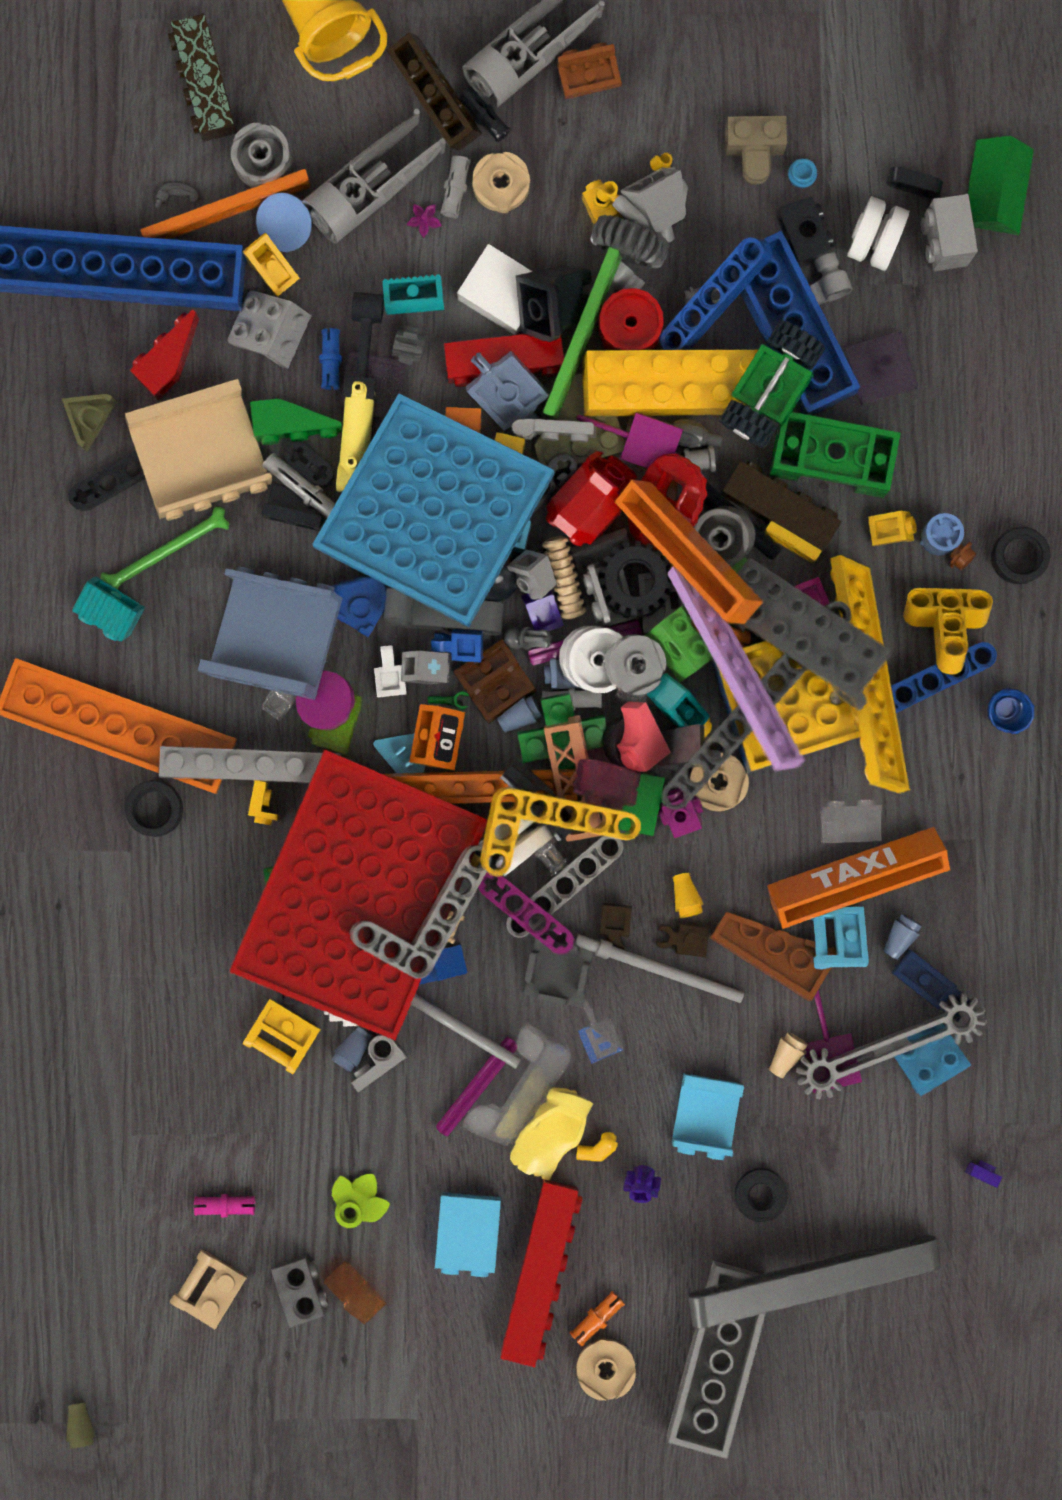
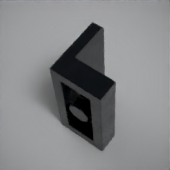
M275 484L272 485L268 503H264L262 516L265 519L319 532L325 519L312 506L307 507L303 503L304 500L290 488ZM307 492L310 496H312L315 500L322 504V502L317 497H315L312 493Z

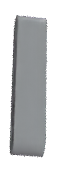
M602 836L531 896L530 899L535 901L540 896L547 897L551 903L547 913L552 915L620 857L623 852L621 839ZM606 839H612L618 845V850L613 856H607L601 850V845ZM584 858L592 859L595 863L596 868L591 875H583L579 870V862ZM562 877L569 878L573 883V889L569 894H560L556 889V883ZM522 904L519 908H517L514 912L519 911V910L522 908L523 904ZM535 914L530 918L529 925L534 930L546 919L541 914ZM508 917L506 926L512 936L521 938L530 934L527 931L522 933L515 932L511 927L512 918Z

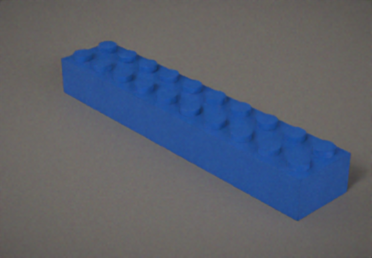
M0 226V292L242 311L246 258L242 252L244 250L243 245Z

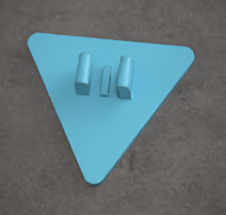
M414 734L374 741V747L396 773H424L426 766L409 762Z

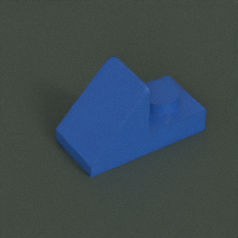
M461 944L444 948L433 969L426 977L421 979L420 984L467 974Z

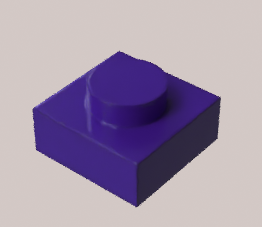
M982 1160L979 1161L978 1165L969 1162L965 1171L970 1176L998 1188L1002 1179L1001 1176L994 1173L996 1167Z

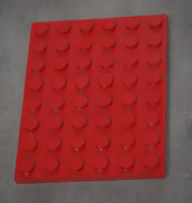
M324 749L229 972L396 1041L422 978H414L356 946L350 938L351 928L359 921H368L411 944L465 848L478 846L488 820ZM475 851L470 854V857H469V862H470V863H471L472 858H473V856H474V854H475ZM459 877L455 881L454 888L456 892L459 891L464 877ZM445 903L440 908V916L444 920H447L452 908L450 903ZM368 926L360 928L357 934L358 940L361 943L369 942L373 936L371 928ZM435 929L429 930L425 935V942L428 946L435 945L439 939V934ZM390 941L384 946L386 957L391 958L398 953L399 949L395 941ZM421 956L413 957L410 961L411 970L419 972L423 969V958Z

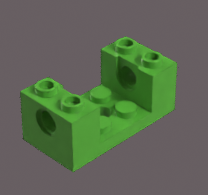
M744 557L731 568L738 573L747 562V559ZM684 605L644 635L661 646L665 653L666 665L679 682H682L713 658L702 636L692 626V618Z

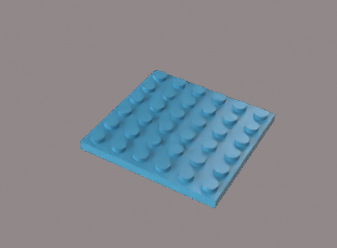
M398 394L312 546L324 554L470 627L555 472L553 469L410 398Z

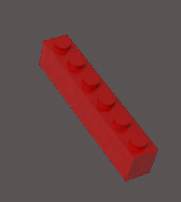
M543 1180L500 1359L531 1367L536 1366L537 1359L543 1360L547 1343L542 1342L544 1330L550 1331L554 1313L549 1312L551 1302H557L561 1284L556 1283L559 1271L565 1272L568 1255L563 1253L566 1242L572 1243L576 1227L571 1225L573 1213L579 1214L583 1196L578 1195V1187Z

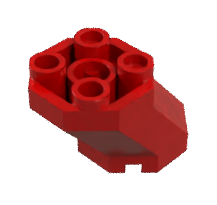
M596 451L587 457L582 466L546 506L548 514L545 518L547 522L563 531L568 536L570 542L580 547L584 543L590 545L594 543L620 515L622 510L615 501L630 481L637 478L635 472L617 457L610 455L608 459L601 458L603 452Z

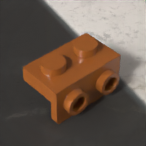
M597 43L592 45L589 50L579 52L577 49L563 52L562 56L557 57V69L565 100L621 87L622 85L615 57L614 44Z

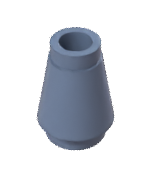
M524 696L497 719L503 731L507 733L538 723V719L543 717V713L533 696L528 698Z
M901 914L899 919L894 920L883 952L899 960L900 956L921 934L919 930L922 925L910 917Z
M357 1027L333 1051L335 1054L332 1060L351 1073L354 1067L358 1068L372 1036L362 1028Z

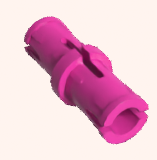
M221 1194V1197L195 1196L194 1205H206V1207L194 1208V1215H221V1218H227L228 1214L255 1215V1207H243V1204H255V1196L229 1197L228 1194Z

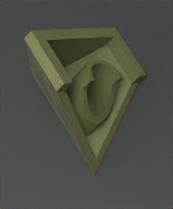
M109 394L62 398L77 444L86 452L89 451L117 404V401Z

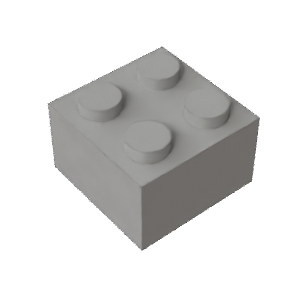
M964 194L933 199L928 209H926L924 217H921V230L923 235H927L929 244L925 248L927 263H932L933 271L967 267L978 252L969 195Z

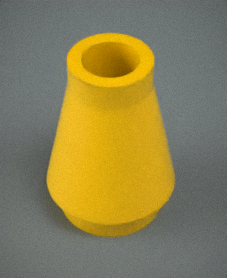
M690 873L673 876L675 912H679L680 918L701 914L704 903L691 880Z

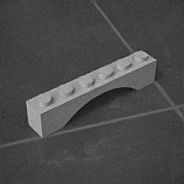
M160 746L159 777L309 784L322 753Z

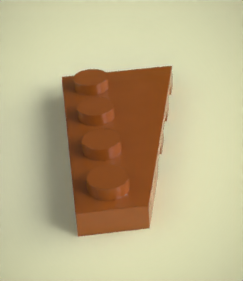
M728 912L724 913L710 936V939L809 1002L812 1001L832 968H814V957H816L814 941L790 935L779 929L775 930L763 926L761 923ZM827 947L828 955H836V949Z

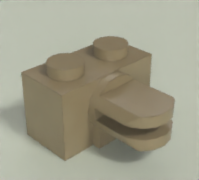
M786 116L728 117L725 125V156H742V172L745 181L754 185L764 183L771 172V155H783L787 146Z

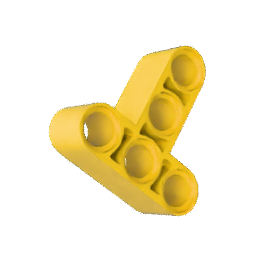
M915 588L908 593L903 617L907 624L911 626L933 627L937 666L942 672L952 675L959 673L963 669L968 650L966 628L977 629L987 624L993 599L988 592L977 589Z

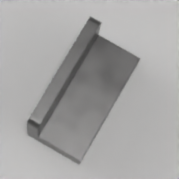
M696 724L661 731L671 753L658 762V767L681 770L704 744V725ZM707 750L711 758H721V751ZM693 765V766H690L689 768H695V767H699V766Z

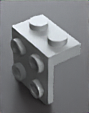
M250 291L244 300L242 311L239 312L229 334L228 342L233 346L262 354L277 365L289 368L311 315L292 301L257 291Z
M594 565L588 566L583 582L587 595L593 594L595 602L592 603L591 608L595 622H601L602 626L606 628L636 619V617L624 618V615L615 614L609 606H606L598 580L600 568L595 569ZM622 568L618 575V585L625 594L631 596Z

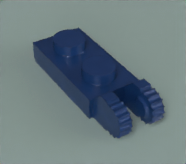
M911 950L906 952L891 972L938 1010L941 1009L944 1013L946 1010L942 1009L939 1003L941 1001L946 1002L949 995L953 994L958 999V1002H960L962 992L956 989L957 986ZM959 1012L953 1015V1019L956 1022H959L962 1018Z

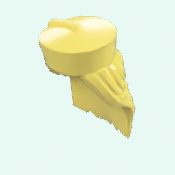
M551 1088L546 1096V1103L540 1105L533 1119L520 1132L510 1154L511 1162L515 1166L518 1165L520 1171L528 1175L541 1176L544 1180H550L562 1157L581 1141L586 1126V1118L593 1103L578 1095L577 1091L567 1088Z

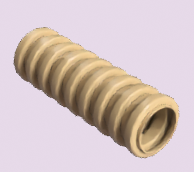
M556 536L545 540L542 543V547L546 548L544 554L548 555L557 583L553 589L555 592H558L556 600L560 601L558 607L563 611L560 613L561 618L573 619L582 616L586 612V608L582 607L584 603L583 598H580L582 592L577 588L580 584L579 581L575 580L577 573L573 572L575 568L574 563H571L573 557L571 554H568L570 551V546L566 545L568 538Z

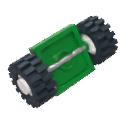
M784 320L779 321L767 340L769 345L776 351L763 344L760 346L731 394L732 398L739 402L731 400L719 419V422L727 429L732 430L736 435L761 448H765L777 428L767 418L781 426L785 424L814 376L813 372L806 368L813 369L826 349L815 337L810 336L806 331H802L799 327L793 326Z

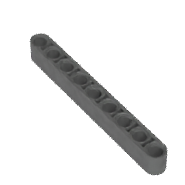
M835 601L826 606L829 610L838 609L842 613L843 619L847 622L850 621L851 611L845 603ZM785 653L760 680L774 706L807 670L804 666L800 669L792 668L788 663L789 656ZM771 676H778L782 679L783 688L781 691L776 692L769 688L768 679ZM739 705L665 786L661 794V800L665 807L670 810H678L686 806L753 731ZM730 721H739L743 725L744 730L741 736L735 737L728 732ZM711 743H718L723 747L724 753L722 758L713 759L708 755L707 750ZM697 765L701 767L704 773L701 781L693 782L689 779L687 772L690 766ZM678 788L683 792L684 798L682 803L674 805L669 802L667 798L669 789Z
M933 1235L917 1236L690 1292L688 1294L692 1325L698 1328L710 1327L938 1270L941 1268L937 1237Z

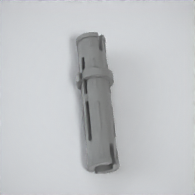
M272 453L269 455L262 467L300 496L307 507L312 506L320 514L328 518L336 503L322 493L323 489L319 485L314 486L280 459L277 454ZM282 471H285L288 475H290V476H291L294 480H296L299 484L297 485L296 483H294V482H293L291 479H289L285 474H283ZM307 489L310 493L317 497L322 502V504H320L317 500L310 496L305 490Z

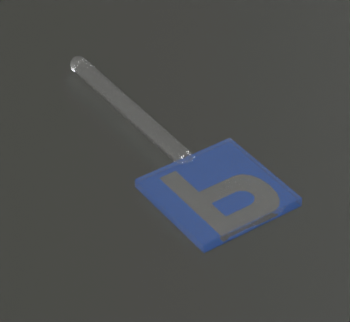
M584 995L583 1007L591 1025L578 1030V1033L592 1064L624 1049L611 1018L596 1022L587 998Z

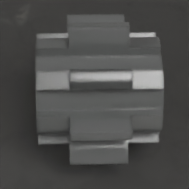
M406 326L404 331L398 329L393 344L392 356L399 357L400 363L412 365L413 361L421 362L426 344V336L419 334L420 329Z

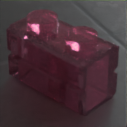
M581 759L578 761L576 772L578 777L575 778L573 792L576 795L584 796L585 803L601 805L603 801L605 802V807L622 810L623 806L633 807L636 805L638 794L636 788L639 787L641 778L639 771L599 760Z

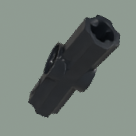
M516 759L500 777L510 788L534 793L539 790H545L550 796L557 797L554 790L537 777L519 759ZM535 802L531 804V808L538 815L543 812L544 806H539ZM565 806L560 811L562 821H568L572 818ZM545 824L558 842L574 831V829Z

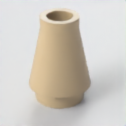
M787 1032L785 1037L780 1038L773 1061L768 1069L776 1076L784 1078L786 1073L806 1054L805 1049L808 1044L798 1036Z

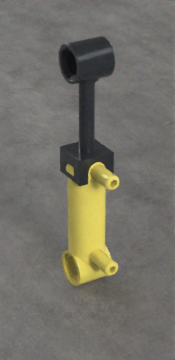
M354 292L352 321L360 322L361 324L356 377L346 376L343 427L336 480L337 492H343L371 443L377 380L368 378L372 324H382L384 294Z

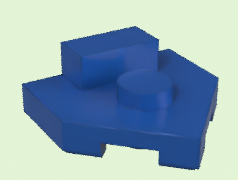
M368 575L330 585L334 587L333 592L343 598L337 619L369 637L385 610L386 585Z

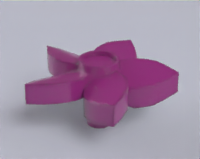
M413 204V212L416 217L411 218L406 224L407 226H419V233L423 238L428 234L429 227L435 229L442 226L439 220L433 217L435 205L428 206L424 211L419 205Z

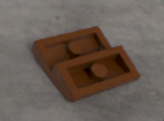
M502 639L483 651L481 663L467 662L454 671V674L488 724L501 716L524 696L528 698L537 692Z

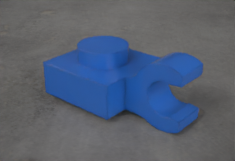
M453 629L451 636L446 633H435L434 639H431V651L452 652V661L481 663L483 659V631Z

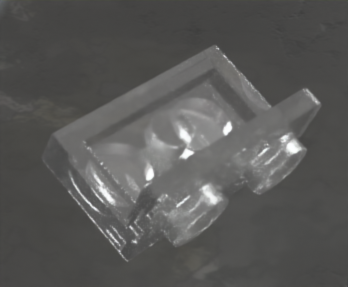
M857 800V806H845V801H828L827 807L820 808L821 843L882 841L880 815L882 805H875L874 800Z

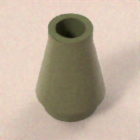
M86 1402L68 1405L66 1442L69 1441L70 1449L94 1445L93 1437H96L86 1409Z

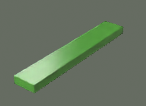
M608 248L543 413L548 418L558 419L622 257L617 249Z

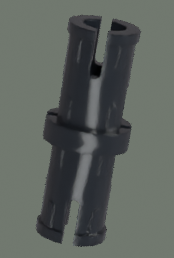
M472 86L461 93L459 99L475 116L474 121L478 125L482 124L496 142H500L509 134L511 129L494 112L495 108L491 104H487Z

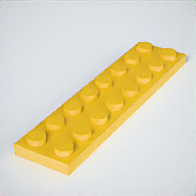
M842 555L830 558L832 566L830 575L835 584L837 595L835 601L843 602L850 608V624L884 646L870 568ZM886 660L862 691L867 703L860 711L855 709V717L860 726V746L865 754V774L869 783L902 793L910 790Z

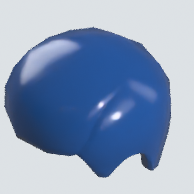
M1005 688L992 695L987 705V714L993 726L998 730L1018 734L1031 725L1034 719V705L1030 698L1022 691Z

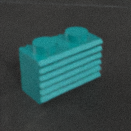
M432 274L430 277L425 275L424 278L420 275L418 278L414 276L412 279L408 276L407 279L402 277L401 279L396 278L393 280L390 278L389 281L387 279L382 281L386 315L444 310L442 279L439 274L436 276Z
M95 576L86 582L72 611L77 613L78 618L85 624L95 625L102 629L103 634L107 638L122 642L132 634L145 607Z
M667 673L661 676L659 685L647 693L648 697L668 720L678 728L696 724L704 725L710 717L692 693Z

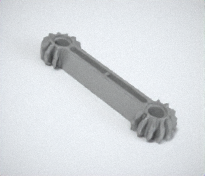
M961 993L960 1002H957L955 996L951 994L949 995V1000L952 1003L950 1006L943 1001L939 1003L941 1008L946 1010L944 1014L830 1059L827 1058V1048H822L821 1057H817L816 1051L812 1049L810 1054L813 1060L810 1061L805 1056L800 1059L807 1068H796L798 1074L806 1075L797 1080L798 1084L804 1085L809 1083L805 1088V1094L809 1095L815 1088L816 1099H821L822 1090H826L827 1096L832 1098L833 1092L831 1087L833 1086L836 1090L841 1091L843 1087L836 1079L953 1033H955L954 1041L956 1044L961 1043L962 1035H965L967 1042L971 1043L973 1040L970 1032L973 1031L978 1036L982 1035L981 1030L976 1027V1024L986 1025L987 1023L985 1019L977 1018V1016L985 1012L984 1007L973 1009L978 1003L975 997L966 1004V993ZM958 1011L968 1013V1022L963 1026L953 1024V1015ZM946 1023L943 1029L910 1042L907 1039L910 1035L938 1024ZM870 1051L874 1052L872 1057L842 1069L836 1068L837 1064ZM819 1066H824L830 1070V1076L824 1081H819L814 1078L813 1071Z

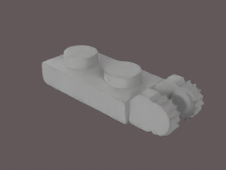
M520 418V420L514 421L512 423L513 426H511L512 431L516 434L515 436L525 438L526 440H531L536 435H541L542 440L558 441L559 436L571 437L570 441L582 443L588 442V438H596V427L593 422L543 419L522 420Z

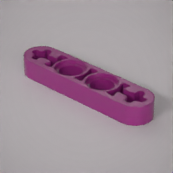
M486 872L478 888L489 901L553 953L565 955L573 949L574 937L565 926L502 875L494 876ZM498 878L499 880L496 884L503 891H505L506 886L511 888L502 896L500 902L496 901L500 897L497 892L492 889L489 892L485 891L487 889L485 884L487 879L494 880ZM513 895H518L523 900V906L517 912L509 911L506 906L508 898ZM541 914L545 917L546 925L542 930L536 931L531 929L529 920L533 915ZM552 923L557 926L552 930L558 936H562L564 933L568 935L565 939L568 945L565 948L563 946L555 948L556 941L549 935L546 940L541 938L549 932Z

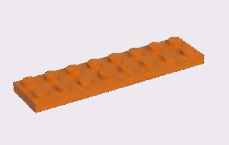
M17 658L14 659L0 697V715L157 773H159L160 746L234 749L237 739ZM173 778L214 794L218 793L223 780Z

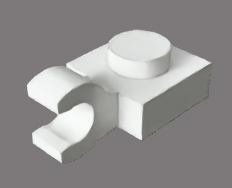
M381 646L383 667L374 668L377 698L406 695V683L401 682L402 665L395 666L393 646Z

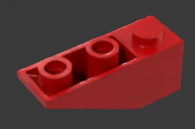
M193 309L189 313H182L175 320V327L167 334L165 332L160 334L153 342L154 347L147 354L141 353L132 363L133 367L130 369V372L158 401L180 380L200 319Z

